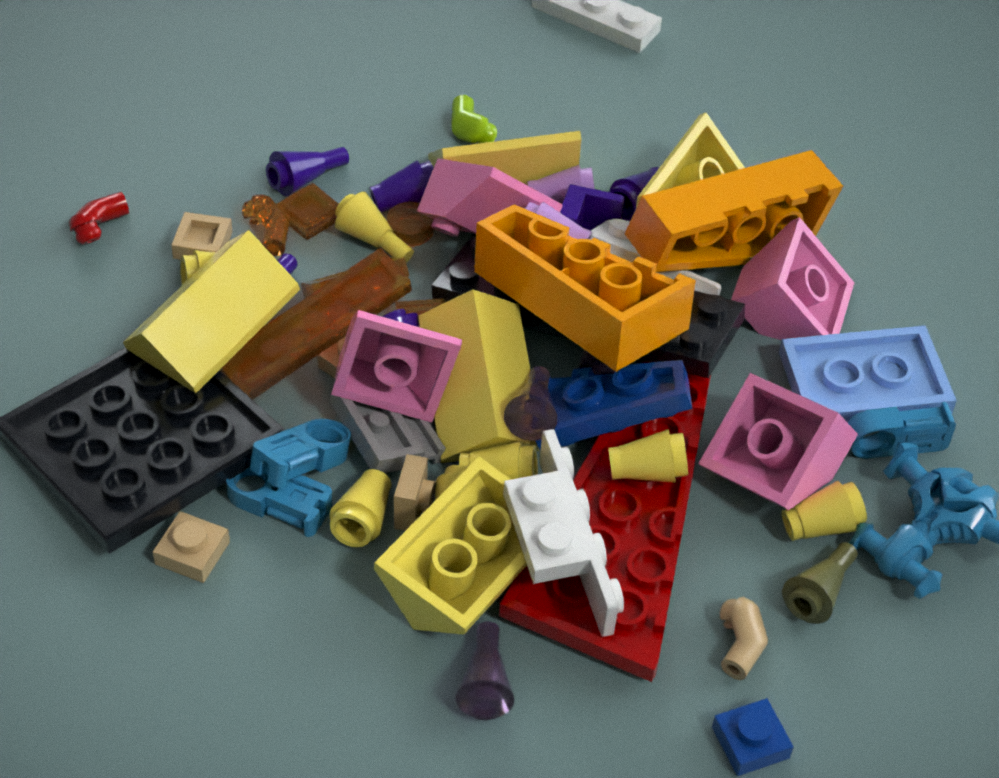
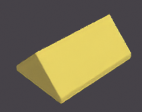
M706 112L697 117L638 195L636 208L643 195L745 168Z
M580 131L447 147L428 153V158L433 167L436 164L437 158L494 167L528 185V181L537 180L579 165Z
M247 230L220 248L146 319L123 344L127 350L194 393H197L300 290V287L295 279L251 231Z
M472 289L418 315L420 328L462 339L460 351L434 416L436 434L446 448L445 452L441 455V463L459 461L461 453H471V451L522 441L523 446H535L536 451H540L533 437V401L535 392L519 304Z
M479 456L374 563V570L413 630L464 635L527 566L503 495L504 481L511 479Z

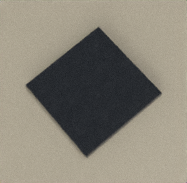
M126 348L121 349L0 417V440L109 554L224 484L226 479L230 480L250 468L254 442L286 430L220 370L197 393H194Z

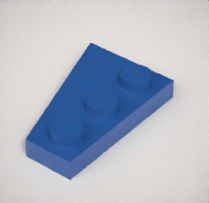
M682 360L629 364L614 374L594 375L591 367L573 369L572 377L551 378L549 371L532 372L535 392L533 401V437L539 450L541 449L542 431L554 429L560 446H569L580 440L608 432H618L629 426L657 418L671 417L678 412L693 409L688 374Z

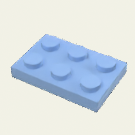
M926 325L781 340L779 355L792 392L838 412L846 422L854 415L865 410L897 407L899 411L941 407L942 402L948 403L950 411L953 413L957 400Z

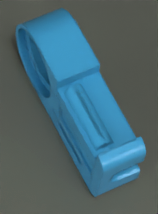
M942 402L941 407L899 411L897 407L865 410L854 415L847 422L858 433L851 446L852 452L855 456L864 459L894 456L898 442H909L918 445V453L943 451L949 447L956 427L946 402ZM879 431L874 435L863 437L869 433Z
M314 419L254 442L250 469L258 475L266 473L270 484L277 488H285L287 480L314 469L321 473L344 463L347 459L351 432L344 424L334 420Z
M250 468L230 480L226 479L227 495L234 506L261 518L267 512V515L300 529L304 528L306 537L316 534L333 507L332 489L303 475L287 480L285 488L273 486L268 482V475L266 473L258 475ZM246 476H258L265 481V484L255 491H243L236 486L237 482Z

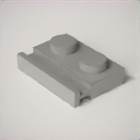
M331 395L330 404L341 422L350 430L353 442L370 469H376L383 473L400 471L403 468L406 454L426 457L433 464L441 462V455L445 452L446 448L428 421Z

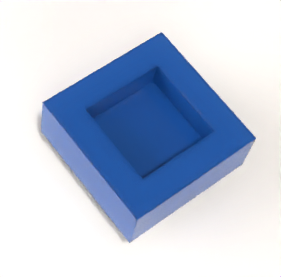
M768 698L714 716L712 729L737 776L790 759L794 746Z

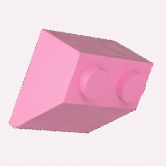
M750 373L698 464L790 510L833 480L858 433L838 412Z

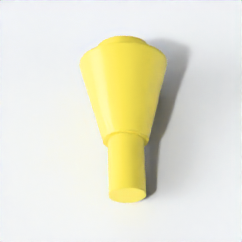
M360 192L356 195L349 194L338 204L335 210V216L337 217L335 228L372 246L382 248L401 265H404L411 259L414 250L393 233V229L367 192Z

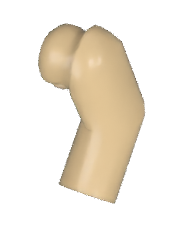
M740 597L725 601L720 609V619L725 620L723 625L727 629L734 630L736 641L721 661V667L728 676L737 680H744L766 648L768 637L760 608L752 600Z

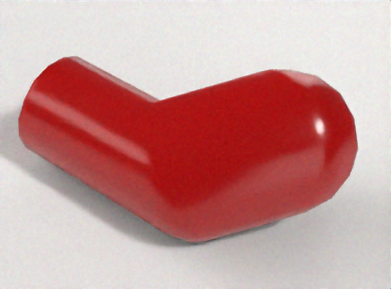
M117 192L87 202L69 221L70 231L75 232L77 242L86 245L99 240L101 229L97 224L129 214V207L122 192Z

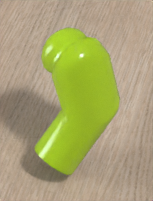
M458 95L453 99L451 119L453 134L460 140L468 143L494 142L497 136V127L489 123L488 118L474 113L473 99L467 95Z

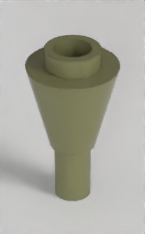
M847 542L840 543L827 559L793 576L784 583L782 588L783 600L793 615L813 624L824 623L831 617L844 579V573L858 556V552L852 544Z

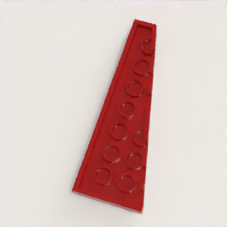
M687 373L693 409L678 412L671 417L657 418L629 426L618 432H608L599 435L573 479L576 490L583 489L587 495L590 508L589 525L592 533H600L603 538L607 555L605 568L609 579L616 578L621 586L624 610L621 613H617L614 635L601 636L580 575L533 584L528 566L514 579L502 599L499 610L500 617L647 681H653L657 673L711 375L709 378H704ZM669 429V434L683 433L688 476L675 477L676 483L624 478L612 480L608 448L618 447Z

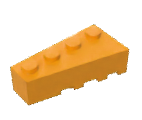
M812 150L643 195L625 231V235L642 258L657 264L656 272L746 265L789 222L800 217L816 236L841 192L843 185Z
M515 204L476 223L474 272L615 372L689 330L696 280L680 273L674 280L656 273L657 264L639 256L633 262L610 253V244L596 238L592 240L575 239L569 236L570 227Z

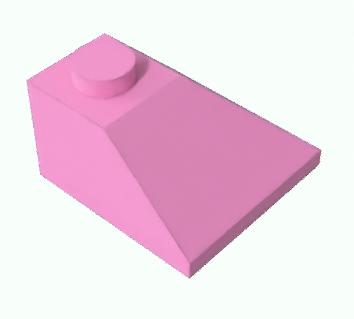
M437 158L417 212L433 219L431 225L433 229L449 236L458 237L460 231L476 234L477 222L513 204L525 209L529 202L539 206L542 202H545L558 212L561 211L563 204L494 167Z
M799 217L789 222L742 268L731 300L745 304L744 318L760 335L782 340L839 334L854 281Z
M358 310L351 319L339 356L331 395L432 422L460 351L462 339Z

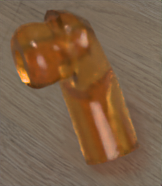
M263 194L253 195L251 200L244 202L242 215L244 219L251 217L249 219V224L251 225L263 224L265 229L262 245L273 256H280L286 249L290 225L289 218L270 196Z

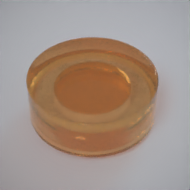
M418 202L399 203L392 207L387 214V222L393 229V233L410 247L426 243L432 238L434 229L431 227L433 219L417 212L420 204Z

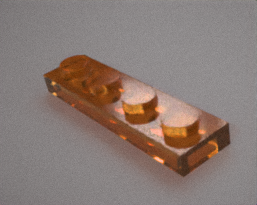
M380 247L263 326L220 371L253 400L347 335L351 319L358 310L377 315L411 292L410 279Z

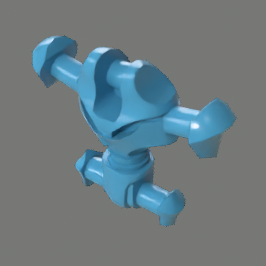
M898 442L895 455L883 472L889 479L903 477L911 485L908 489V495L914 507V520L911 524H901L888 540L874 530L873 523H859L848 543L852 544L856 550L862 547L874 556L879 570L884 575L899 580L905 579L916 587L914 597L921 599L928 594L940 591L943 574L936 570L930 571L921 564L931 557L933 546L941 543L977 544L982 537L999 545V521L996 520L997 511L995 507L998 493L989 485L979 487L972 482L973 474L963 468H937L927 472L917 461L918 445L909 442Z

